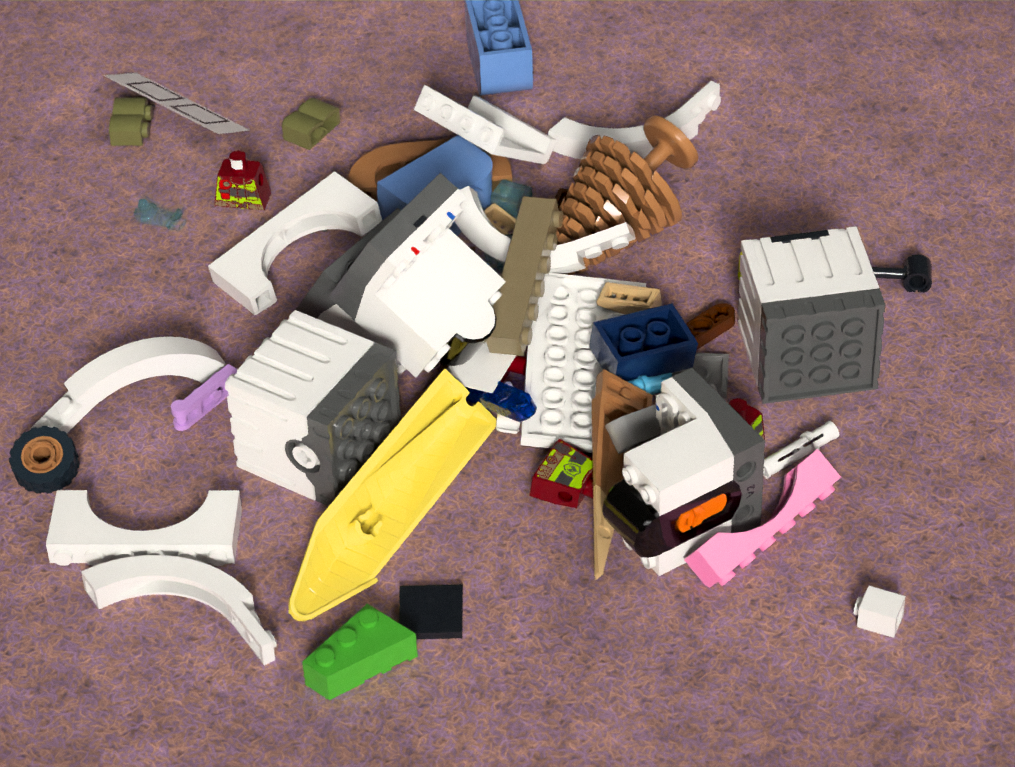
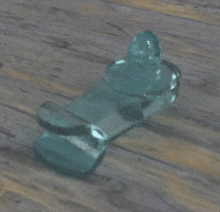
M145 199L138 201V207L134 211L135 219L138 222L167 227L171 231H173L183 215L181 209L171 212L157 207L154 203H148ZM186 218L176 231L181 230L186 225Z

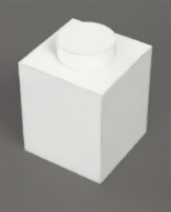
M868 586L864 597L859 596L854 607V615L858 616L857 627L894 638L904 615L906 596Z

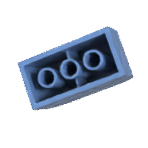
M464 0L468 51L479 95L533 89L532 47L519 0Z
M459 135L448 140L377 182V201L382 221L397 208L402 210L439 173L443 174L458 189L469 186L476 191L481 206L485 210L492 204L493 163L491 158L480 148ZM453 222L449 229L458 236L461 230Z

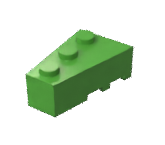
M366 604L302 662L305 685L326 699L331 700L365 683V680L379 673L384 674L390 671L393 666L418 657L416 633L371 605Z

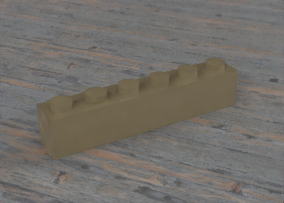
M525 196L522 198L501 275L506 282L499 289L502 296L492 307L495 314L494 327L485 336L490 353L524 356L526 345L531 344L532 322L538 318L539 297L544 295L545 274H549L551 269L550 255L551 251L556 250L557 228H561L563 224V212L559 211L556 199Z

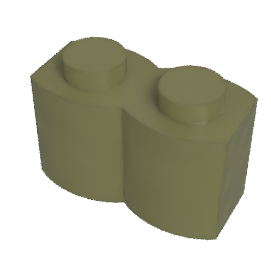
M116 97L114 99L109 123L111 146H143L144 138H149L150 125L148 121L153 120V107L148 105L146 97Z
M316 98L308 99L300 105L298 111L291 113L283 120V139L311 150L340 123L339 108Z

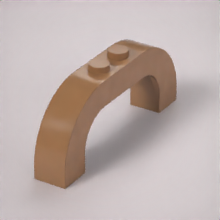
M450 139L397 143L376 148L355 162L349 172L348 181L377 202L378 181ZM480 148L489 155L493 163L492 195L513 194L512 171L508 159L503 156L493 155Z

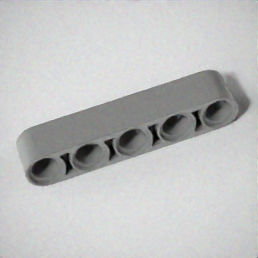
M710 384V386L718 393L715 385ZM656 404L619 417L605 425L618 454L634 449L661 436V427L659 426V420L656 418Z

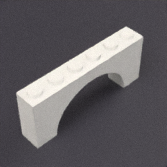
M333 172L211 263L208 268L212 280L251 313L257 315L277 302L272 283L267 279V274L275 257L287 245L302 236L327 229L347 230L362 237L382 221L378 203L341 175Z
M57 490L46 541L49 562L61 566H66L70 563H87L95 566L125 557L168 555L210 563L214 566L235 563L242 513L240 491L209 490L205 502L198 511L182 522L156 530L136 531L118 528L99 519L91 510L87 490Z

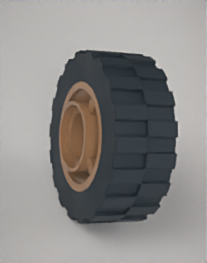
M42 426L40 428H31L30 431L24 432L19 439L15 440L14 446L10 450L11 458H9V463L18 484L29 492L34 491L38 494H48L56 490H62L65 486H69L72 483V479L78 473L77 468H79L80 462L71 437L69 438L65 431H60L57 427ZM49 458L46 462L39 463L41 460Z

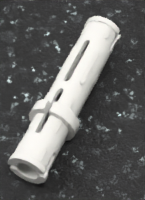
M828 421L811 432L805 431L798 440L765 458L763 476L766 479L771 477V475L792 465L804 456L813 453L817 449L820 450V447L831 440L838 438L839 431L836 425ZM815 438L818 439V440L814 441L813 443L809 444L808 446L803 447V445L807 444V443L810 442L811 440H813V439H815ZM791 452L793 453L791 456L785 458L784 460L780 462L778 461Z

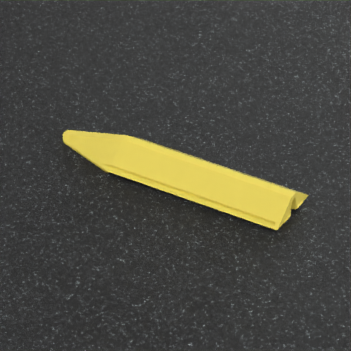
M445 368L316 521L289 598L288 611L295 620H311L377 583L376 575L495 429L497 419L479 401L472 406L468 405L466 397L470 392Z

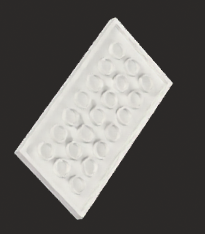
M557 273L545 274L564 280L534 326L531 344L527 345L520 445L552 449L557 440L561 439L580 452L593 453L592 399L595 398L597 375L603 369L589 348L593 322L624 315L598 306L596 301L606 282L646 287V283Z

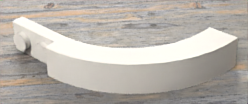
M710 81L681 108L664 119L673 123L691 140L698 134V124L703 122L705 115L719 107L721 102L720 84ZM564 117L548 131L549 136L557 140L553 149L554 152L577 159L582 158L584 152H586L589 140L594 135H600L601 139L604 135L611 137L614 142L617 140L626 145L631 155L633 152H636L643 159L653 149L645 136L644 125L630 128H601L581 124Z
M469 186L459 189L467 198L461 204V207L464 209L454 222L474 245L491 258L505 264L511 239L501 234L490 222L481 206L476 191ZM625 222L578 240L557 245L556 250L551 251V269L549 273L564 274L585 269L584 257L591 259L600 256L603 250L609 248L620 249L628 246L629 241L636 239L633 228Z
M155 337L131 342L97 357L74 373L64 382L68 391L31 428H40L42 426L57 427L60 431L68 433L100 401L128 384L149 377L163 375L188 377L203 384L214 373L225 367L226 363L215 349L188 338Z
M141 555L111 560L81 571L85 591L98 609L124 599L143 595L166 594L191 598L211 606L224 615L264 665L275 660L274 648L277 647L276 640L269 630L265 631L261 627L260 620L254 610L252 594L236 579L218 568L200 561L178 556Z

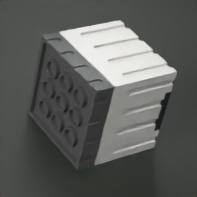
M847 227L846 230L831 229L760 238V240H742L741 251L743 255H740V272L742 277H740L739 281L741 298H739L738 314L740 320H738V327L762 403L767 404L878 389L879 357L882 350L881 334H883L884 328L883 312H885L886 304L857 227Z
M294 310L289 315L288 320L284 319L280 323L279 327L272 333V337L265 338L261 346L254 352V355L248 356L237 370V373L231 374L225 382V389L229 393L227 396L228 411L232 415L230 422L231 432L235 436L233 443L234 454L238 457L236 461L237 467L329 506L401 421L396 350L376 342L374 343L364 337Z

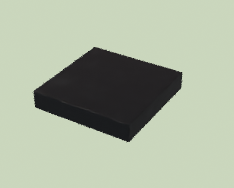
M463 584L400 586L399 623L416 633V639L463 638Z

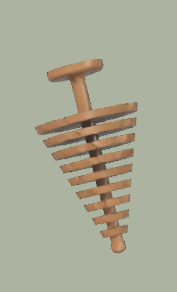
M656 115L649 116L645 120L643 130L653 149L644 159L636 152H633L631 155L626 145L617 140L614 142L611 137L604 135L601 139L600 135H594L589 140L586 152H584L580 160L579 168L576 169L573 175L575 184L572 182L566 194L567 200L563 199L559 211L563 212V224L561 228H557V245L578 240L625 222L633 228L636 239L629 241V245L626 247L603 250L602 254L598 257L591 259L584 257L583 260L586 268L576 272L583 273L588 270V265L596 266L605 261L606 257H614L624 248L627 250L632 247L637 241L641 242L651 237V235L663 231V227H671L681 221L682 211L678 199L656 169L665 160L683 169L692 168L698 162L699 157L692 142L673 123ZM575 272L564 273V274H566V275H574Z

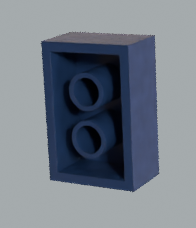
M672 303L593 322L589 348L602 369L625 381L638 379V376L646 375L647 377L658 376L693 368L698 342Z

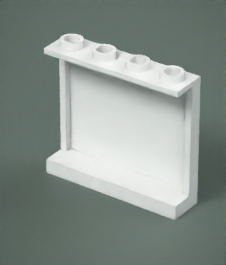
M424 85L414 108L415 111L497 156L545 164L548 162L557 142L556 139L478 96H473L468 108L431 87Z

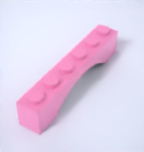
M818 449L784 475L783 491L779 503L772 516L763 526L739 533L718 532L684 559L703 584L709 588L717 582L723 586L736 575L733 571L736 566L739 565L743 569L756 558L753 553L756 549L759 548L763 552L776 541L773 536L776 532L779 531L781 534H784L796 524L793 518L797 514L804 517L814 509L816 505L813 501L817 497L822 501L836 489L832 485L841 476Z

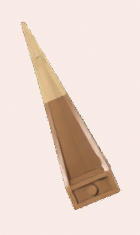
M605 369L597 375L595 398L592 399L594 570L596 580L603 575L617 520L608 518L604 514V499L615 483L624 478L622 469L624 468V453H626H617L605 425L619 417L652 406L653 396Z

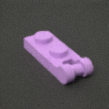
M227 364L220 371L214 373L200 387L194 389L185 399L172 402L170 407L171 413L175 417L173 419L174 428L179 431L187 430L226 399L229 393L225 389V382L231 374L237 373V368Z

